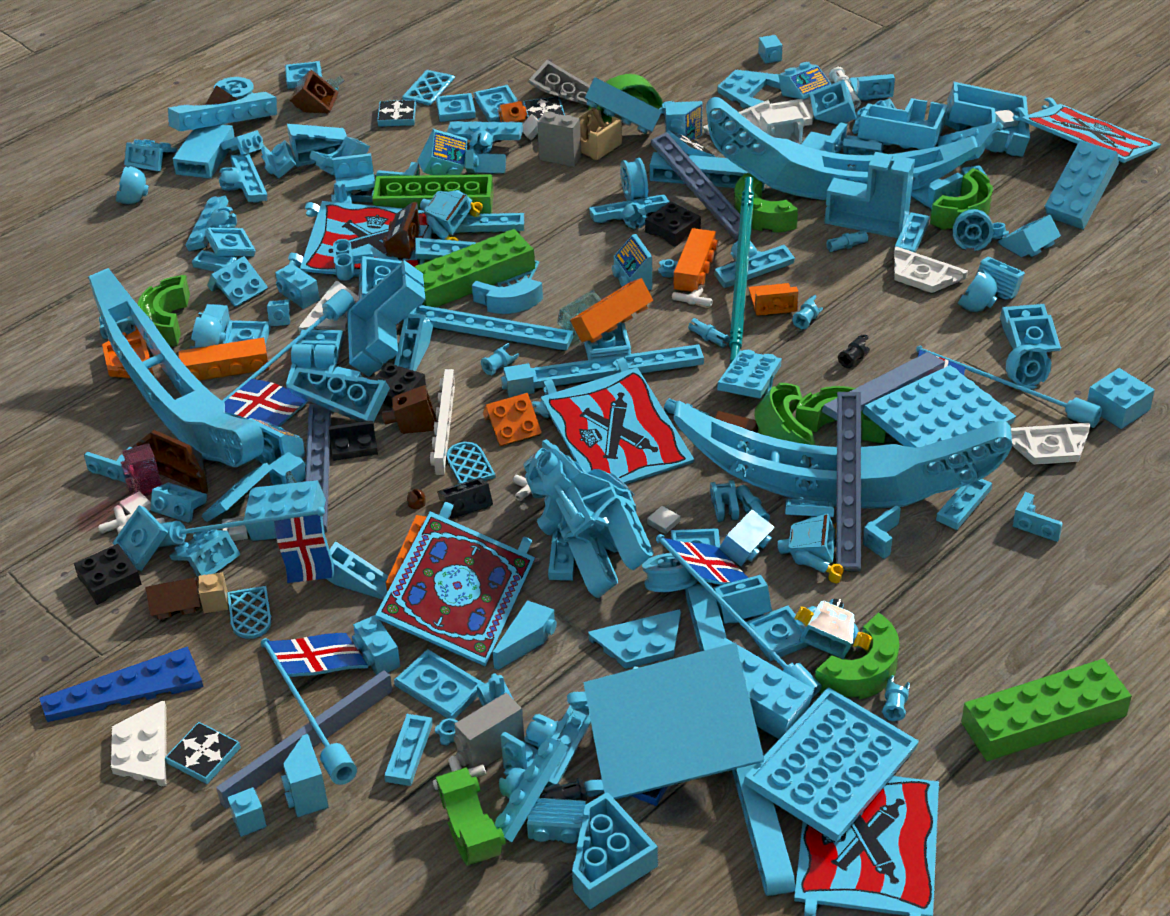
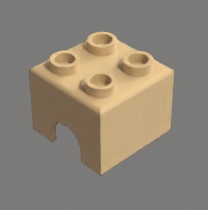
M594 107L577 117L580 118L581 153L591 157L593 160H600L622 144V120L612 116V123H604L601 118V111Z

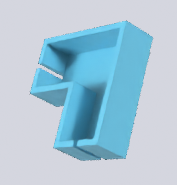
M953 82L947 100L948 121H952L955 124H967L972 127L996 122V111L1010 110L1019 117L1020 113L1015 108L1022 107L1028 113L1026 96ZM1019 120L1018 126L1005 127L1001 131H995L991 136L993 141L986 149L992 152L1006 151L1011 156L1023 157L1030 140L1029 124Z
M911 98L905 110L867 104L860 118L858 138H862L864 141H880L884 145L896 144L902 148L913 147L919 150L933 148L944 127L948 105L931 102L927 121L924 119L928 101Z
M875 152L869 163L867 184L833 178L827 190L825 223L899 238L909 217L915 159L900 156L893 159V155Z
M405 260L347 311L349 364L368 377L374 372L379 371L383 366V362L386 363L389 359H393L398 352L396 325L401 320L406 319L410 312L416 307L421 306L425 300L423 273Z

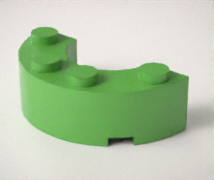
M623 74L606 82L657 109L662 108L663 101L659 93L642 76ZM598 107L597 109L601 111V118L604 123L612 122V117L604 114V109Z
M972 168L963 176L961 197L942 195L932 204L930 224L940 229L953 228L956 218L962 212L970 209H977L988 215L993 192V185L989 183L990 179L981 171Z
M745 173L737 181L734 193V208L740 213L745 178H753L752 229L763 231V228L773 229V233L797 229L798 209L787 200L768 201L762 199V182L750 173Z
M186 275L161 280L160 285L154 288L152 286L147 288L138 300V306L152 320L170 347H178L181 334L177 314L170 312L179 308H186L190 297Z
M779 383L776 387L773 386L755 408L754 416L759 427V434L795 443L815 445L812 431L800 424L792 415L802 399L799 386Z
M830 386L821 388L820 392L813 395L810 392L798 403L796 407V420L807 429L817 432L824 424L837 421L822 412L824 404L836 399L837 392H850L856 388ZM862 410V440L884 443L886 431L866 416Z
M878 612L863 626V633L872 637L868 650H865L868 653L867 655L854 660L840 659L831 655L816 669L815 679L822 685L818 693L823 694L829 687L844 697L858 696L860 700L876 695L886 688L889 677L891 675L895 676L899 653L898 634L887 618Z
M467 767L437 776L436 782L443 809L446 808L450 821L448 826L465 865L468 866L501 855V846L506 844L502 829H496L493 820L489 818L488 814H483L477 796V793L480 792V786L476 776L471 777Z

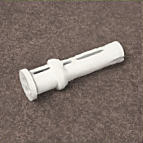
M833 68L829 73V78L835 83L841 80L845 81L852 95L854 109L858 108L861 105V101L852 89L849 77L845 75L843 68Z

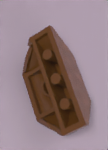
M153 430L132 446V448L137 449L141 466L201 493H208L202 453L190 445Z

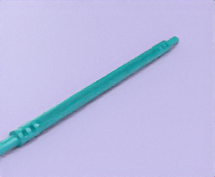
M752 177L745 178V187L741 199L729 347L731 348L730 364L739 353V349L742 348L754 200Z

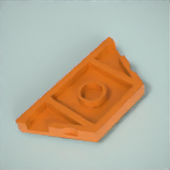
M135 326L136 330L128 335L123 332V335L143 362L150 357L146 342L137 326ZM110 341L103 343L102 347L109 377L131 378L114 352ZM152 367L148 368L150 373L154 376Z

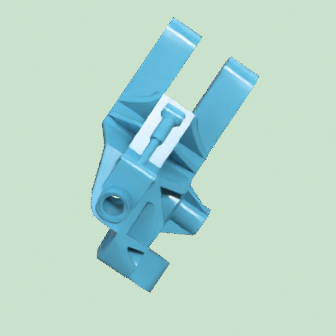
M541 448L524 462L523 465L527 472L525 478L533 497L538 499L545 497L544 511L541 517L537 519L540 529L547 535H552L555 530L561 532L564 541H567L588 591L594 597L600 598L618 584V578L605 549L612 552L618 551L624 564L631 570H635L653 556V549L636 513V505L632 498L635 494L618 476L600 469H593L587 473L571 457L563 455L556 449L547 450Z

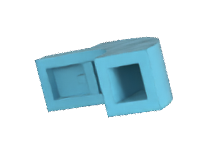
M345 136L343 143L335 152L323 154L312 151L309 158L316 161L315 165L319 166L320 169L335 175L333 158L367 154L370 146L357 139Z
M525 277L519 283L508 287H496L479 281H475L472 285L473 302L486 305L487 312L511 314L522 312L534 307L543 299L542 282Z

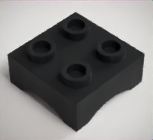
M669 202L645 219L646 233L661 236L674 247L678 246L690 234L692 228L701 229V216L673 202Z
M386 363L373 378L376 381L384 380L387 382L390 389L383 403L393 407L392 398L394 396L426 385L425 374L391 363Z
M115 544L74 563L78 578L86 586L97 605L105 602L118 591L142 585L137 569L119 544Z

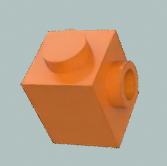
M521 101L503 104L497 109L500 122L523 123L525 117H527L526 107L522 106Z

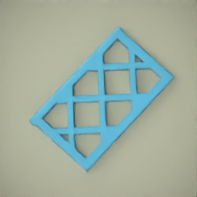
M426 70L402 98L403 100H416L417 103L432 105L436 97L440 96L455 79V76ZM429 82H438L437 84L429 85ZM420 84L426 85L424 87L417 88ZM441 87L438 91H433V89ZM426 90H429V92H430V93H426V94H421V93H420V92L426 91Z

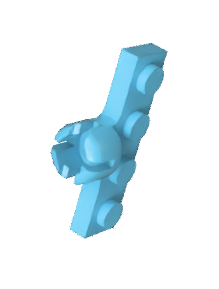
M455 121L450 122L447 132L470 140V150H474L475 154H481V150H483V154H488L491 151L493 142L496 140H520L523 124L522 122Z
M231 155L233 167L222 168L219 173H222L219 178L221 189L227 191L241 188L248 202L267 201V192L250 155Z
M663 194L589 207V213L594 222L604 223L611 219H623L629 228L636 229V225L638 228L645 225L647 213H655L668 204L669 200Z
M215 196L207 201L185 244L188 251L206 248L209 242L204 234L206 228L236 227L237 216L234 213L229 214L233 209L226 207L229 202L226 196Z
M738 241L731 247L732 252L730 253L735 261L737 259ZM750 241L747 280L794 264L795 257L785 244L760 252ZM736 262L715 269L714 275L723 288L734 285Z
M588 704L577 709H572L569 706L560 721H554L541 714H536L532 718L535 721L529 723L525 735L527 743L539 748L549 737L561 741L568 746L546 787L560 783L591 724Z
M547 737L546 741L540 745L537 756L527 769L510 767L503 772L507 775L506 779L500 777V792L509 799V802L503 813L497 817L495 827L496 829H502L505 840L513 842L567 751L568 746L561 741Z

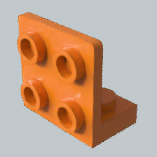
M789 283L749 287V294L756 316L797 312V286L790 287Z
M528 393L485 405L483 411L485 421H491L499 446L541 434V429Z

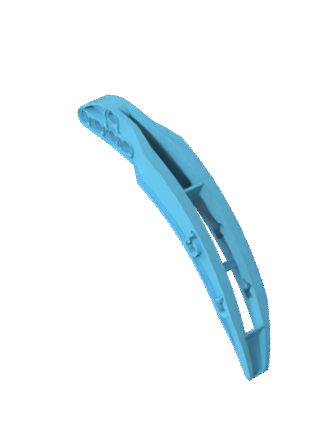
M713 97L708 100L706 105L708 129L715 147L731 162L769 187L796 196L826 200L827 190L833 178L867 184L868 167L873 155L832 153L810 148L788 139L775 138L752 124L723 99ZM971 136L933 148L890 155H893V159H896L897 156L915 159L914 179L912 182V190H915L951 172L971 158L979 148L975 137Z
M109 268L88 276L103 325L114 352L145 400L175 437L202 453L203 459L219 461L232 467H239L259 457L264 446L263 433L259 425L253 420L225 414V403L211 393L188 370L165 341L152 320L132 299ZM131 316L154 357L142 362L117 326V321ZM160 364L182 397L174 400L150 373L148 368Z
M681 401L675 402L674 421L701 452L729 474L754 486L792 499L832 501L834 507H837V447L801 444L762 435L713 418ZM997 421L955 437L917 448L897 444L861 447V508H893L896 505L904 507L936 493L959 488L986 477L1003 463L1012 448L1010 425L1005 421ZM807 457H811L812 466H810V467H809V459H808Z

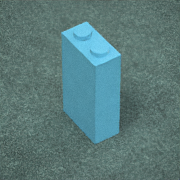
M215 125L193 129L173 157L176 175L212 178L230 148L223 150L220 143L235 138L233 126Z

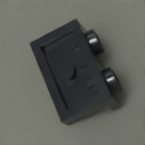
M372 420L329 427L333 461L378 455Z
M480 477L437 491L441 502H448L454 506L450 515L451 519L493 505L489 484Z

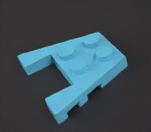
M735 70L718 85L717 92L732 102L738 101L744 109L764 102L753 97L765 85L781 89L779 74Z

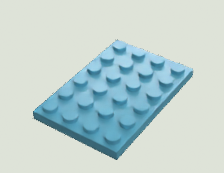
M951 365L865 405L863 413L903 446L914 448L949 439L997 421H1005L1010 425L1014 423L1016 418L1007 407L1001 405L990 394L984 392L973 381L966 378Z
M828 687L764 755L765 762L757 763L746 774L743 784L837 842L914 752L919 741Z

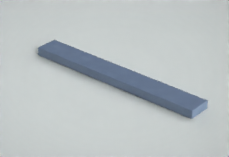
M667 132L652 139V147L734 240L738 239L740 213Z
M926 352L850 392H861L862 411L865 405L944 368L945 361ZM837 398L824 404L822 410L823 413L837 420Z
M837 392L836 564L842 565L844 571H861V392Z
M309 404L305 482L318 480L326 499L323 526L324 532H327L331 449L329 427L332 422V411L317 404Z
M385 670L380 672L314 718L324 736L328 738L393 692L390 674ZM307 723L218 785L216 788L220 804L225 809L229 808L227 797L252 787L256 789L284 769L283 763L303 735L308 734L313 748L322 741L311 723Z

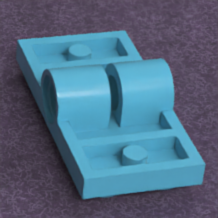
M312 330L297 344L292 345V364L286 388L296 368L324 371L329 374L333 373L337 366L344 339L343 330Z
M740 350L718 381L717 390L761 398L763 394H767L772 388L773 378L781 367L782 358H777L773 354L762 355L756 354L752 350Z

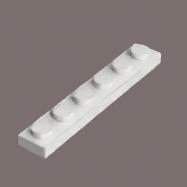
M445 369L444 378H440V391L442 392L438 393V406L440 407H436V420L438 422L434 423V434L437 436L432 438V449L435 452L430 454V464L435 466V475H445L455 391L454 369Z

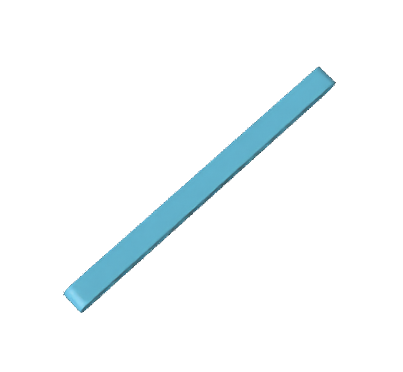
M694 584L686 588L685 591L701 652L716 648L727 637L716 599L702 584ZM756 764L732 770L765 895L795 892L794 874L774 803L743 784L746 774Z

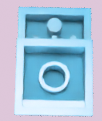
M1044 304L1002 307L1000 321L1008 342L1013 349L1021 345L1031 344L1044 349L1046 352L1061 350L1052 317L1047 314Z

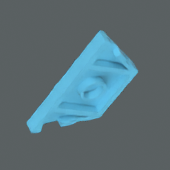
M998 121L940 136L937 144L941 146L974 136L979 150L967 161L978 159L985 148L993 141L991 136L995 131H1001L1003 125Z
M679 609L589 631V640L592 643L597 642L600 644L604 652L610 657L615 658L625 669L674 657L681 611Z

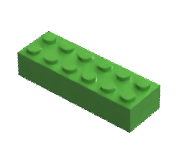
M492 175L376 176L372 198L373 206L404 209L412 202H417L418 210H421V201L423 199L431 200L436 192L459 190L472 199L473 203H482L483 209L480 214H492L493 178Z
M513 229L417 265L415 268L423 273L425 300L422 305L436 308L472 294V285L475 281L495 285L498 282L500 283L535 269L534 249Z
M1103 658L964 702L961 723L985 760L990 761L1126 717L1132 695Z

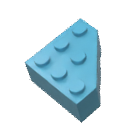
M608 792L585 805L582 827L580 828L576 858L572 869L573 891L589 909H592L658 867V846Z

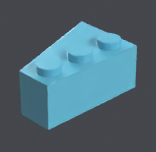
M287 124L290 147L296 167L316 163V161L309 158L312 151L323 154L335 152L343 143L345 136L347 137L344 128Z

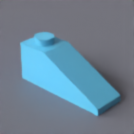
M409 314L404 319L394 365L413 371L417 370L430 344L433 324L426 315Z
M335 541L330 548L334 565V576L326 579L334 585L384 600L387 594L386 581L388 575Z
M527 600L493 650L494 669L499 670L542 645L548 636L555 632L557 621H555L554 609Z

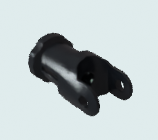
M868 335L858 336L848 345L846 350L838 354V361L843 367L850 369L858 359H862L870 351V348L865 346V341L869 338Z
M577 778L575 782L561 786L558 783L544 788L539 798L587 801V793L582 778Z

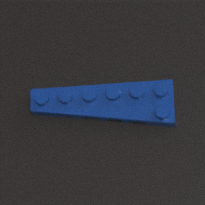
M187 646L51 693L39 699L47 722L82 715L87 712L104 710L107 705L119 703L121 706L131 704L133 699L146 697V700L156 698V694L171 691V694L202 688L203 683Z

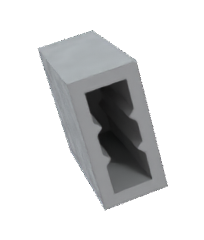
M544 112L537 121L539 160L575 167L581 158L580 118Z
M507 693L454 724L456 735L454 736V741L457 745L456 758L461 766H466L468 769L479 765H484L485 767L502 757L501 734L503 732H507L525 742L522 708Z

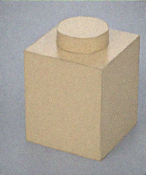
M223 572L200 575L199 595L203 612L210 613L228 610V591Z

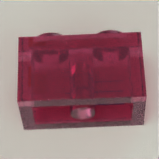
M149 443L122 451L124 461H121L120 464L124 475L128 474V478H125L128 491H133L134 494L140 491L144 496L151 495L152 489L162 484L155 456Z

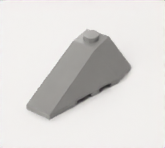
M546 60L528 80V83L543 92L587 105L585 96L590 85L549 60Z

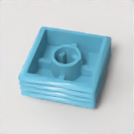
M618 323V328L609 333L605 331L601 334L602 338L596 342L585 341L584 345L588 360L631 354V345L625 323Z

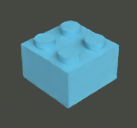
M1118 368L1090 386L1087 402L1102 407L1101 417L1118 428L1123 429L1150 410L1155 389Z

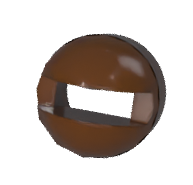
M413 489V491L408 493L407 504L410 508L420 509L425 506L426 498L422 490Z

